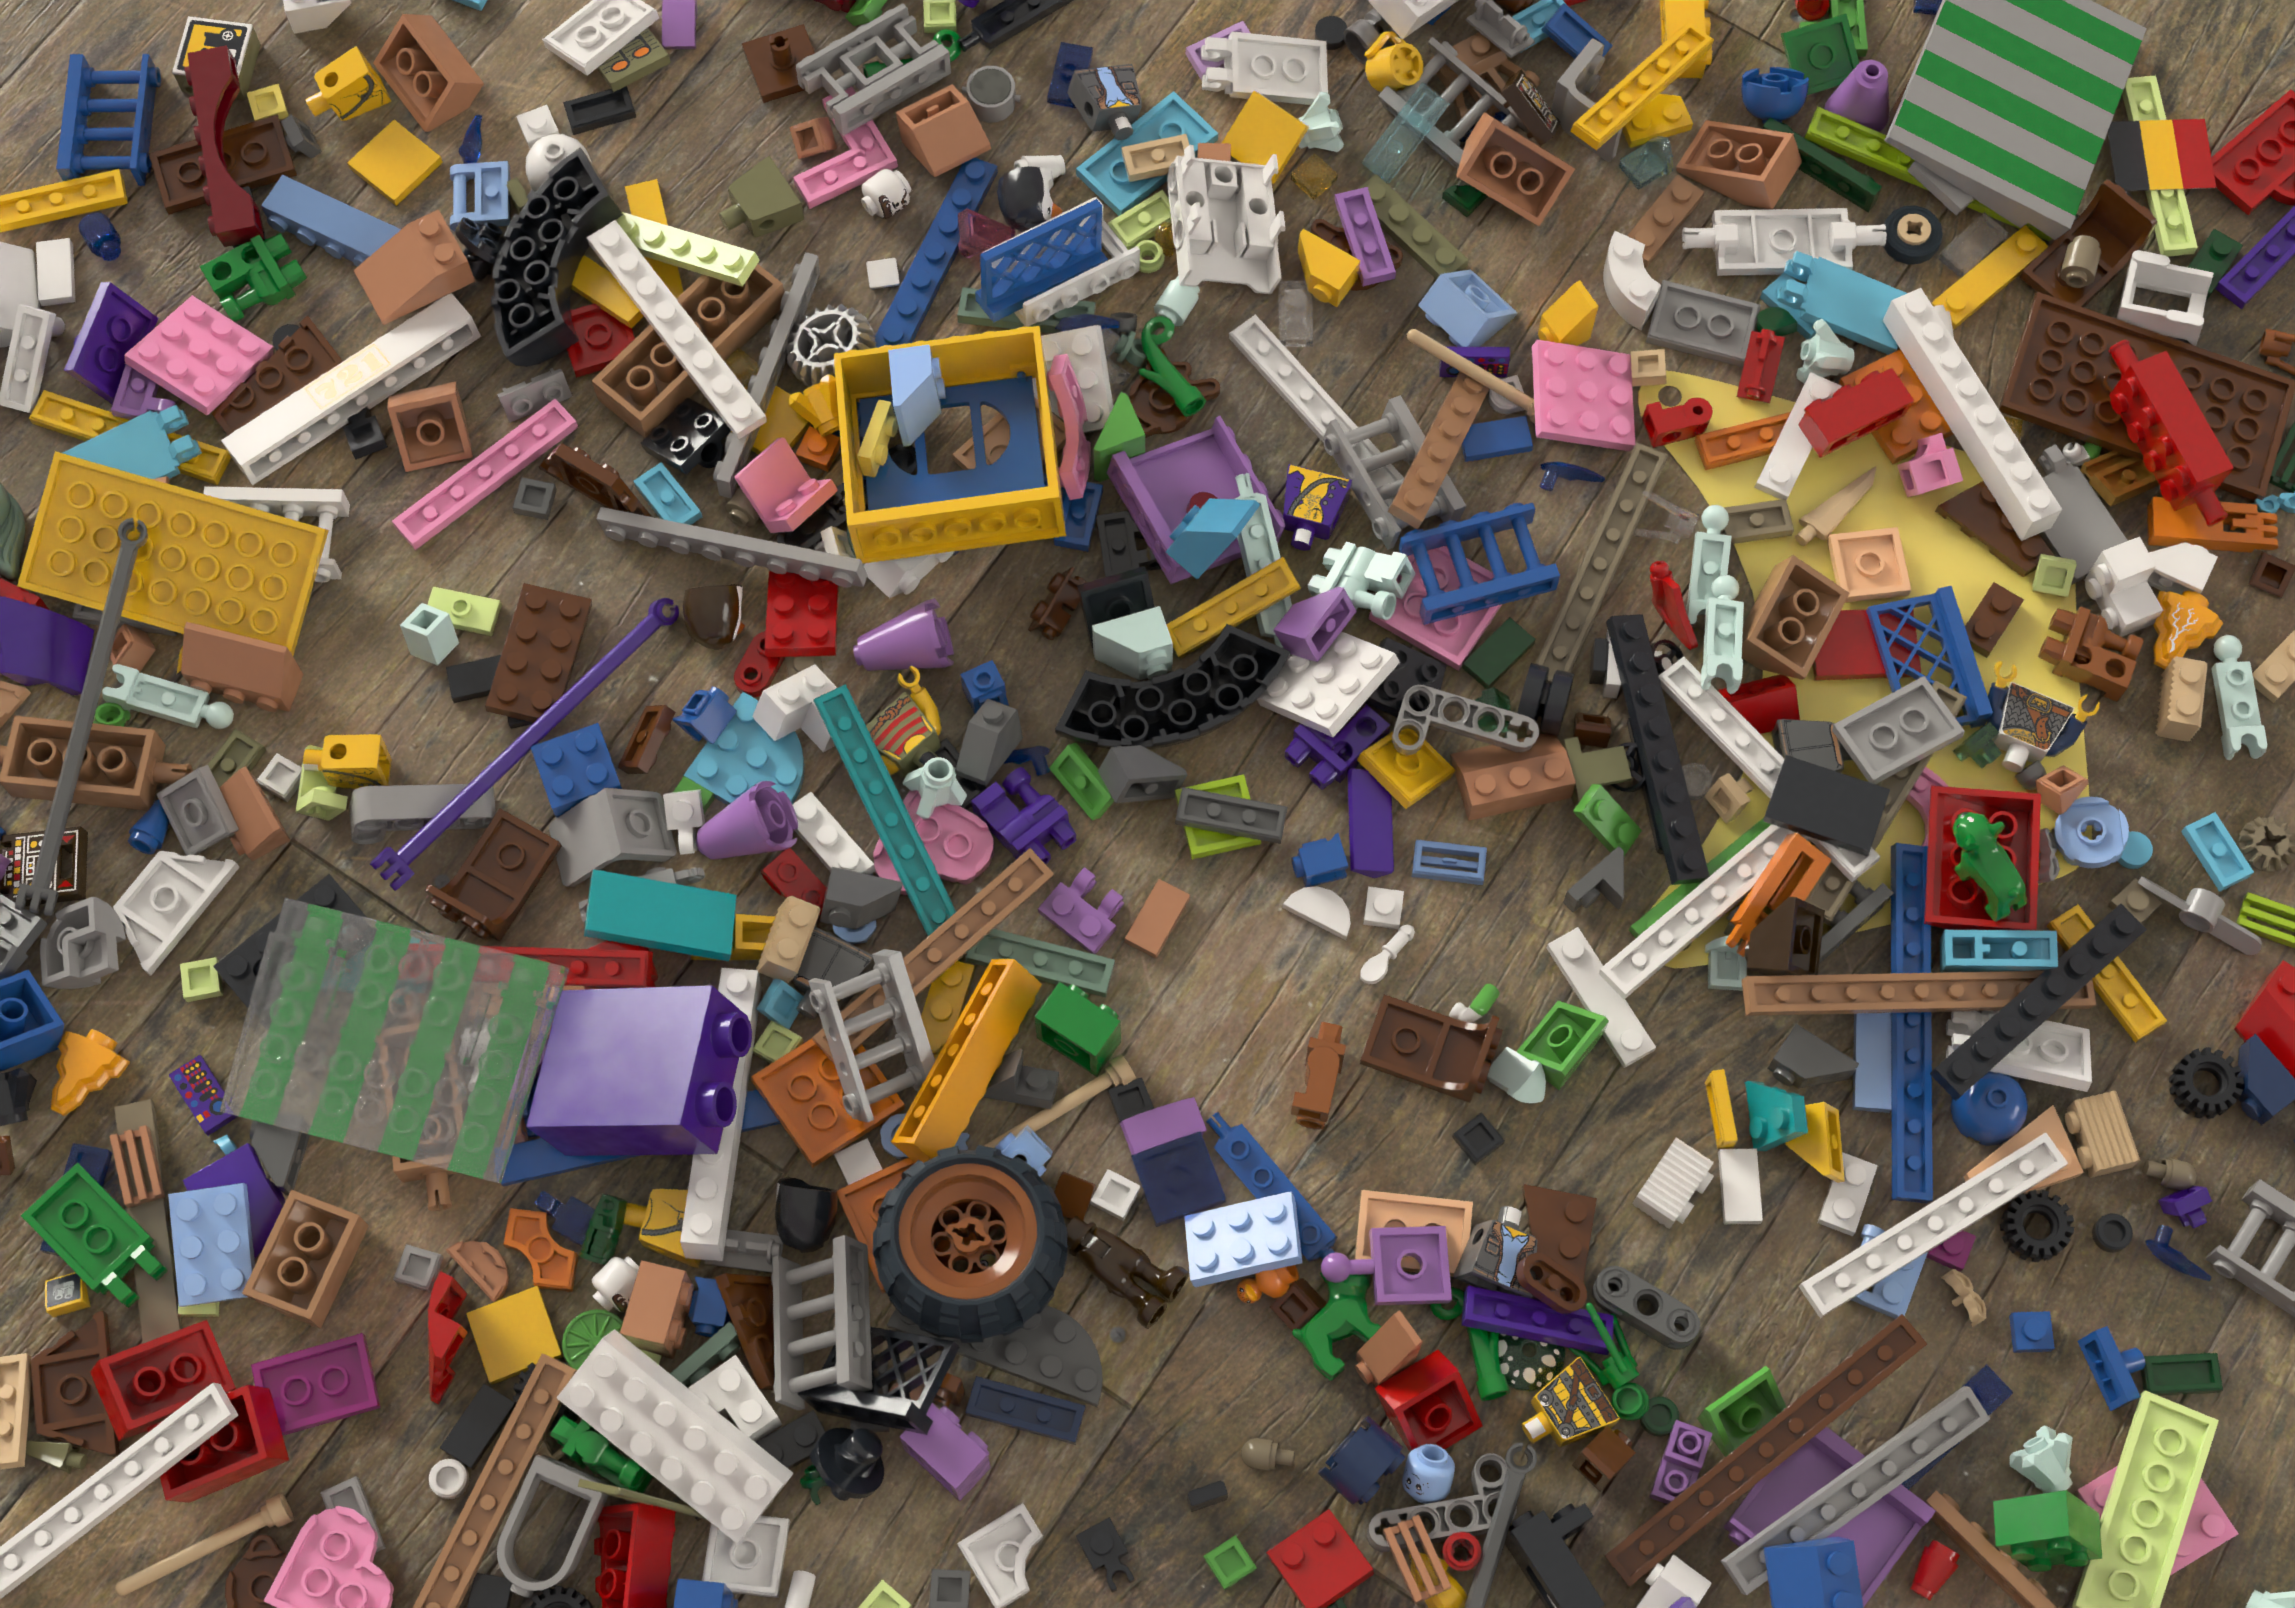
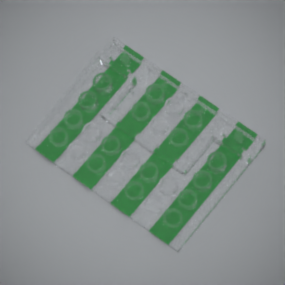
M285 898L275 933L269 932L220 1112L501 1183L570 968Z

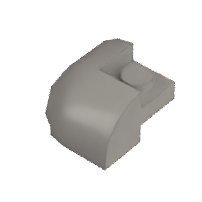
M90 897L64 907L55 913L57 920L51 926L47 939L41 938L42 986L57 989L86 988L101 984V977L119 971L117 943L126 940V936L118 914L108 903L97 897Z

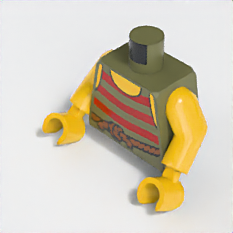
M913 666L909 667L915 676L913 683L905 682L901 673L898 674L899 684L904 688L910 689L912 692L910 696L904 692L866 725L889 774L896 773L902 778H905L908 773L924 767L928 760L938 757L935 752L941 747L938 736L942 731L938 708L926 688L920 687L918 683L920 673Z

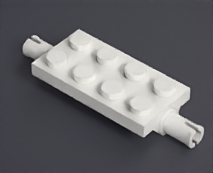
M1847 208L1714 210L1712 228L1683 227L1682 242L1684 243L1682 246L1683 249L1712 248L1715 251L1717 276L1782 275L1786 262L1793 258V254L1796 251L1817 259L1822 257L1852 270V249H1855L1856 246H1885L1887 235L1886 232H1883L1886 230L1885 224L1856 226L1855 222H1850L1848 220Z

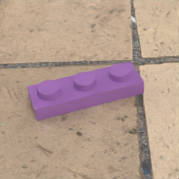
M1368 187L1335 194V204L1352 255L1360 260L1359 276L1362 286L1395 279L1396 271Z

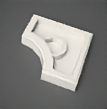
M1022 1503L957 1543L994 1608H1004L1030 1591L1025 1578L1026 1560L1032 1547L1043 1538V1535Z

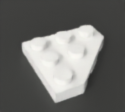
M1093 325L1041 336L1047 372L1051 369L1054 356L1067 354L1087 412L1088 421L1083 424V432L1103 430L1113 409V401L1101 326ZM1032 378L1034 397L1038 399L1036 378ZM1049 389L1052 412L1060 417L1057 405L1058 399L1055 392Z

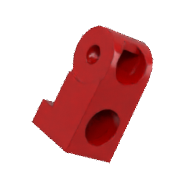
M1699 397L1689 399L1684 405L1662 409L1660 401L1647 404L1642 421L1652 448L1703 434L1711 420L1713 410L1708 401Z

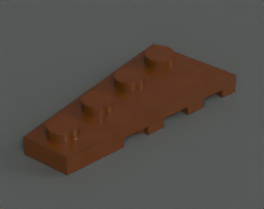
M308 315L299 323L300 327L291 337L287 335L278 345L279 349L267 361L263 360L255 368L256 373L246 383H241L214 410L212 416L227 436L343 362Z

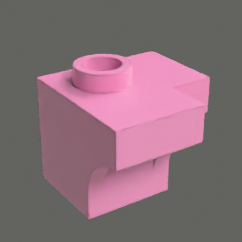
M1942 433L1917 440L1918 449L1915 456L1911 460L1897 465L1907 497L1920 495L1963 481L1954 449L1946 448Z

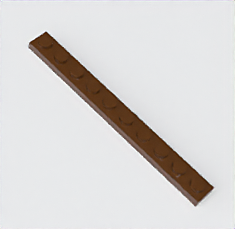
M1901 1314L1608 1552L1605 1558L1630 1587L1655 1567L1657 1563L1671 1554L1927 1345V1342L1905 1316Z

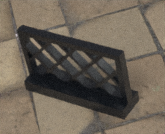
M870 1327L872 1390L866 1392L853 1391L834 1382L833 1384H826L798 1392V1395L818 1413L927 1435L933 1420L926 1414L960 1347L950 1340ZM887 1341L888 1348L874 1357L872 1349ZM836 1345L833 1346L821 1370L835 1366ZM914 1346L916 1353L901 1362L899 1354ZM942 1351L938 1361L928 1367L926 1359L936 1352ZM892 1359L893 1367L879 1376L877 1368ZM919 1364L921 1372L906 1381L904 1373ZM897 1378L898 1387L884 1394L882 1387ZM924 1383L925 1387L918 1401L911 1400L909 1392Z

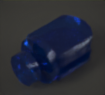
M93 212L82 218L78 225L79 232L91 252L106 261L118 258L121 254V238L108 217L101 212Z

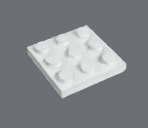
M1341 631L1318 662L1292 655L1284 664L1278 676L1257 701L1262 707L1334 737L1400 662L1395 653Z

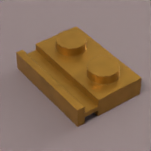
M2116 450L2083 463L2080 469L2082 474H2086L2090 479L2089 484L2110 506L2159 486L2153 472L2146 468L2144 460L2122 455L2121 452Z

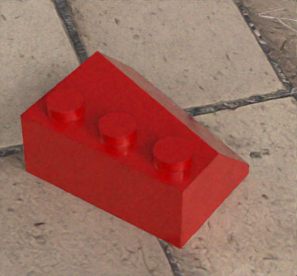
M2283 960L2268 975L2234 1030L2244 1042L2256 1034L2294 1078L2295 967Z

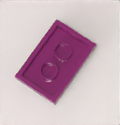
M363 1333L251 1364L255 1386L270 1388L283 1436L381 1408L366 1336Z

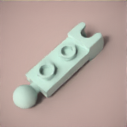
M1711 505L1702 513V523L1707 529V533L1696 532L1688 603L1686 605V613L1692 627L1696 623L1698 615H1705L1708 598L1714 597L1712 593L1713 581L1719 576L1727 575L1732 536L1721 535V530L1725 529L1728 525L1729 514L1724 507L1719 505Z
M1721 575L1713 581L1712 593L1714 597H1709L1706 603L1701 688L1708 690L1711 680L1719 677L1725 680L1727 692L1734 694L1741 684L1743 671L1742 635L1744 602L1733 600L1737 597L1740 587L1738 581L1730 575Z
M2225 635L2216 640L2213 651L2216 658L2223 663H2215L2211 668L2223 733L2221 741L2224 757L2227 760H2231L2234 757V753L2241 749V744H2244L2248 747L2250 756L2253 759H2257L2265 753L2267 739L2264 725H2261L2250 661H2237L2242 653V644L2235 636Z
M120 664L113 665L112 669L116 673L117 680L123 683L120 688L105 687L102 690V696L106 703H116L124 710H135L193 728H198L201 719L205 718L206 722L213 728L224 729L232 723L234 717L233 709L225 702H214L207 705L210 700L208 692L139 673L137 669Z

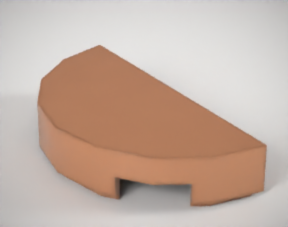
M477 1241L457 1242L446 1249L447 1253L493 1303L501 1300L507 1289L509 1275L507 1264L497 1249L487 1242Z

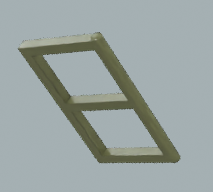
M580 1479L578 1487L706 1519L695 1509L686 1505L593 1481Z

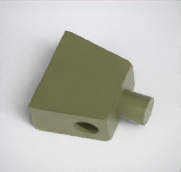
M770 156L764 158L730 184L728 192L732 206L719 213L720 220L728 231L744 223L754 237H760L804 220L801 201Z

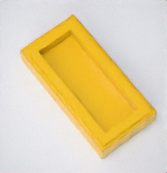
M1714 1070L1707 1077L1705 1086L1716 1145L1719 1150L1733 1149L1738 1138L1725 1070Z

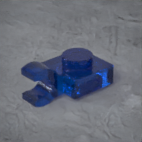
M542 1191L534 1204L537 1205V1209L547 1212L549 1216L556 1219L551 1227L553 1231L583 1247V1240H585V1234L595 1209L573 1196L564 1205L555 1197Z

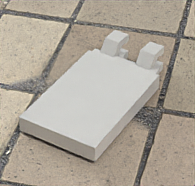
M1231 32L1228 39L1207 37L1205 45L1201 47V60L1213 62L1224 60V68L1207 67L1206 75L1202 76V90L1218 92L1225 89V94H1230V97L1249 99L1252 92L1257 91L1273 102L1312 105L1320 92L1328 93L1326 41Z
M1999 1011L1951 1012V1020L1948 1019L1946 1023V1035L1952 1036V1046L1948 1045L1946 1058ZM2046 1020L1990 1071L2088 1092L2092 1083L2089 1029Z

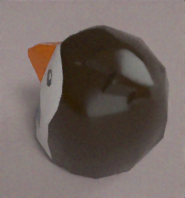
M742 585L703 586L685 590L683 601L684 622L689 636L694 641L706 648L719 650L723 649L724 645L733 642L736 636L743 631L745 625L741 622Z

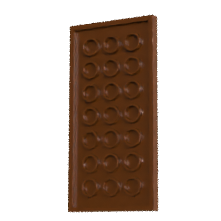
M2040 292L2036 293L2000 402V412L2111 451H2119L2122 455L2143 460L2139 447L2128 436L2127 427L2120 414L2113 410L2109 395L2119 382L2122 373L2108 350L2114 344L2122 340H2128L2139 361L2167 351L2234 467L2218 488L2254 501L2256 499H2264L2295 393V380Z

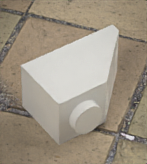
M2186 542L2149 552L2156 567L2147 579V582L2150 586L2165 592L2171 591L2181 595L2182 592L2189 590L2201 593L2218 557L2209 553L2202 546L2191 545Z

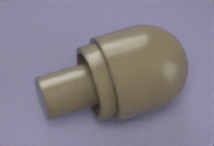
M2164 1158L2160 1163L2146 1160L2143 1166L2144 1175L2157 1177V1182L2167 1188L2184 1190L2192 1187L2197 1179L2195 1168L2190 1163L2182 1160Z
M1253 1438L1243 1445L1241 1457L1243 1462L1250 1468L1270 1471V1469L1276 1470L1277 1464L1293 1466L1295 1451L1279 1449V1443L1274 1442V1440Z

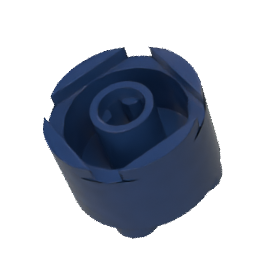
M1369 1416L1360 1422L1365 1429L1360 1427L1356 1432L1353 1430L1325 1462L1330 1469L1324 1467L1318 1472L1328 1484L1352 1505L1356 1502L1360 1505L1364 1502L1367 1503L1381 1487L1376 1482L1382 1474L1385 1476L1389 1473L1392 1474L1406 1458L1400 1452L1403 1446Z

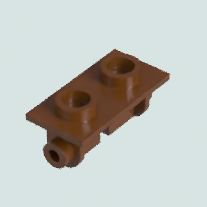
M1074 567L1069 568L1062 574L1057 572L1047 586L1050 593L1046 600H1040L1030 614V617L1034 619L1028 628L1030 632L1040 627L1043 629L1041 634L1049 640H1053L1055 636H1060L1071 617L1070 614L1061 609L1062 605L1074 611L1080 602L1077 585L1087 583L1079 576L1071 577L1075 570Z

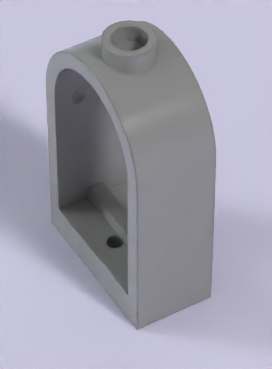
M547 1455L535 1456L497 1545L498 1563L505 1577L512 1583L510 1587L512 1592L531 1598L534 1591L559 1585L574 1573L608 1498L607 1494L578 1487L579 1480L583 1479L613 1486L612 1484ZM541 1480L590 1501L561 1569L548 1580H537L527 1576L518 1567L514 1557L516 1536Z

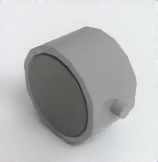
M984 66L976 69L968 77L967 86H962L961 93L967 95V100L978 120L987 123L1006 119L1013 113L1015 102H1020L1021 95H1016L1015 81L1012 75L1004 68L998 66Z

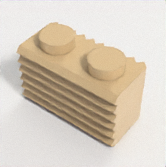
M2176 656L2162 673L2163 679L2160 681L2162 683L2160 687L2162 691L2159 693L2161 698L2158 700L2160 702L2158 706L2160 710L2157 713L2159 717L2156 719L2158 721L2156 725L2158 729L2155 732L2157 736L2191 741V738L2201 728L2207 663L2205 661Z
M789 896L777 909L776 919L772 922L773 926L770 928L769 938L766 940V945L763 948L764 951L758 961L759 964L756 969L759 973L773 979L783 980L786 983L791 982L794 976L798 974L821 909L818 906L794 896Z
M2115 1090L2074 1100L2067 1107L2065 1123L2070 1134L2076 1135V1141L2079 1143L2077 1158L2082 1169L2088 1170L2090 1178L2130 1169L2141 1161Z

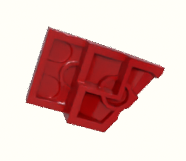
M441 1271L434 1283L428 1308L430 1401L438 1405L456 1375L449 1365L468 1333L461 1324L453 1321L467 1293L452 1276Z

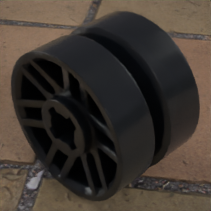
M1531 663L1517 713L1528 716L1535 722L1538 716L1542 717L1541 732L1558 736L1569 700L1574 673L1557 669L1551 683H1549V667Z

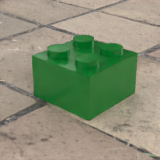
M1059 982L1034 1017L1036 1037L1097 1077L1121 1043V1021L1118 1020V1014L1104 1004L1098 1007L1087 1000L1088 995L1079 987L1072 984L1067 987Z
M2067 1490L1993 1501L1996 1547L2011 1556L2012 1559L2026 1566L2028 1570L2045 1572L2051 1570L2053 1565L2060 1564L2081 1567L2087 1565L2088 1560L2102 1559L2099 1513Z

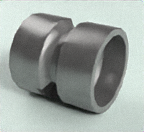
M1373 8L1365 14L1364 20H1357L1344 31L1343 35L1352 55L1362 64L1366 65L1367 58L1365 52L1383 32L1395 31L1377 10ZM1387 40L1380 49L1390 47L1392 44Z

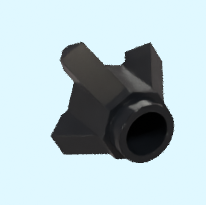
M22 1068L0 1073V1126L28 1120L27 1111L30 1110L29 1103L37 1080L32 1074L26 1073Z

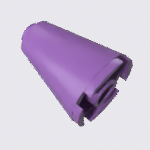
M1875 60L1860 62L1826 101L1824 109L1878 132L1882 131L1889 120L1890 114L1888 72L1885 66Z
M935 598L925 600L859 636L857 639L858 645L853 646L857 664L859 666L864 665L867 671L910 669V666L917 669L946 668L953 665L954 661L947 658V656L953 655L954 652L946 619L944 616L938 618L934 610L941 608Z
M761 781L702 825L697 832L696 845L703 855L712 860L786 850L797 841V838L792 839L793 830L798 829L795 809L784 791L777 793L771 787L775 783L772 781Z

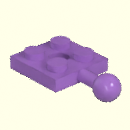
M1446 1226L1371 1228L1369 1231L1371 1259L1349 1260L1344 1254L1335 1252L1328 1254L1321 1264L1323 1276L1333 1283L1346 1280L1350 1274H1372L1375 1305L1442 1304L1452 1301ZM1406 1256L1415 1258L1420 1265L1419 1273L1415 1275L1405 1273L1401 1268V1259Z

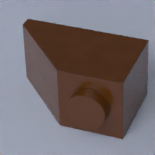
M1607 1426L1582 1450L1572 1466L1601 1492L1631 1460L1636 1452L1631 1449L1633 1444L1623 1432L1618 1429L1612 1431Z

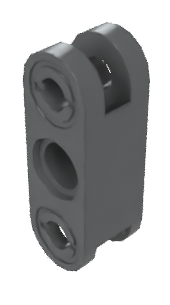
M1609 1266L1601 1271L1594 1282L1592 1296L1597 1305L1607 1312L1615 1314L1617 1318L1670 1349L1681 1350L1688 1347L1699 1333L1700 1319L1693 1309L1625 1268ZM1608 1285H1614L1618 1291H1611ZM1640 1300L1649 1301L1655 1309V1314L1651 1316L1643 1315L1637 1308V1302ZM1674 1324L1681 1325L1683 1331H1678Z

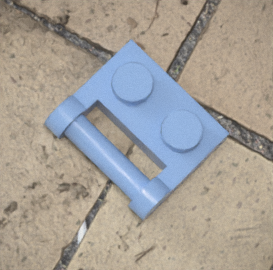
M508 161L455 164L451 166L450 179L453 181V215L450 216V229L455 231L463 217L481 225L488 221L496 226H508L510 223V195L506 186L507 181H510ZM470 179H475V212L467 213L466 182Z
M1865 1224L1861 1232V1237L1863 1238L1861 1246L1885 1231L1877 1226ZM1927 1253L1873 1285L1871 1292L1865 1290L1851 1300L1894 1319L1901 1314L1905 1316Z

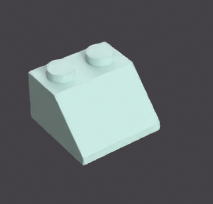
M1160 606L1092 625L1095 660L1137 680L1146 678L1152 680V677L1164 675L1172 671L1173 642Z

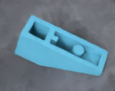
M1944 930L1939 939L1940 973L2030 971L2058 967L2057 931Z

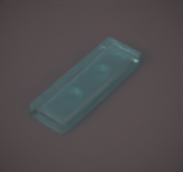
M1422 82L1361 163L1389 184L1450 103L1426 83Z

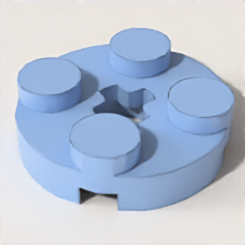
M2082 797L2076 799L2068 810L2056 819L2054 829L2055 842L2064 860L2070 865H2078L2084 868L2107 866L2120 859L2127 845L2129 826L2125 815L2120 809L2118 811L2115 807L2109 805V801L2103 798ZM2088 825H2093L2094 830L2101 831L2102 835L2096 836L2095 840H2090L2088 837L2083 836L2081 832H2085Z

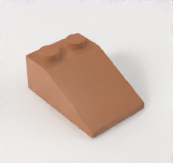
M1706 120L1679 161L1676 169L1677 172L1743 205L1773 209L1801 165L1802 160L1794 134Z
M439 209L407 224L354 269L356 277L383 326L475 282L468 260Z

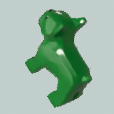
M1964 812L1957 817L1953 824V833L1957 845L1963 849L1961 862L1955 867V872L1963 882L1973 878L1986 892L1989 904L1985 906V910L1991 919L1996 922L2010 914L2011 906L2016 912L2027 904L2025 884L2004 848L1996 841L1998 835L2005 828L2004 823L1991 824L1982 814Z
M1321 1272L1320 1275L1328 1288V1302L1302 1329L1296 1328L1292 1331V1335L1303 1344L1312 1357L1314 1367L1330 1381L1334 1380L1345 1370L1344 1362L1340 1358L1333 1356L1332 1343L1352 1335L1366 1343L1382 1327L1379 1324L1372 1323L1368 1315L1366 1295L1372 1282L1371 1274H1350L1346 1280L1333 1283L1328 1281Z

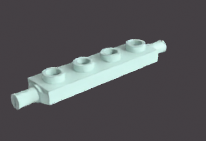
M1246 473L1245 475L1240 474L1235 477L1240 494L1235 499L1256 500L1260 504L1254 515L1237 536L1246 576L1249 577L1281 557L1266 495L1253 492L1250 474ZM1290 595L1256 615L1260 635L1270 638L1274 637L1275 644L1281 648L1283 646L1273 630L1292 606Z

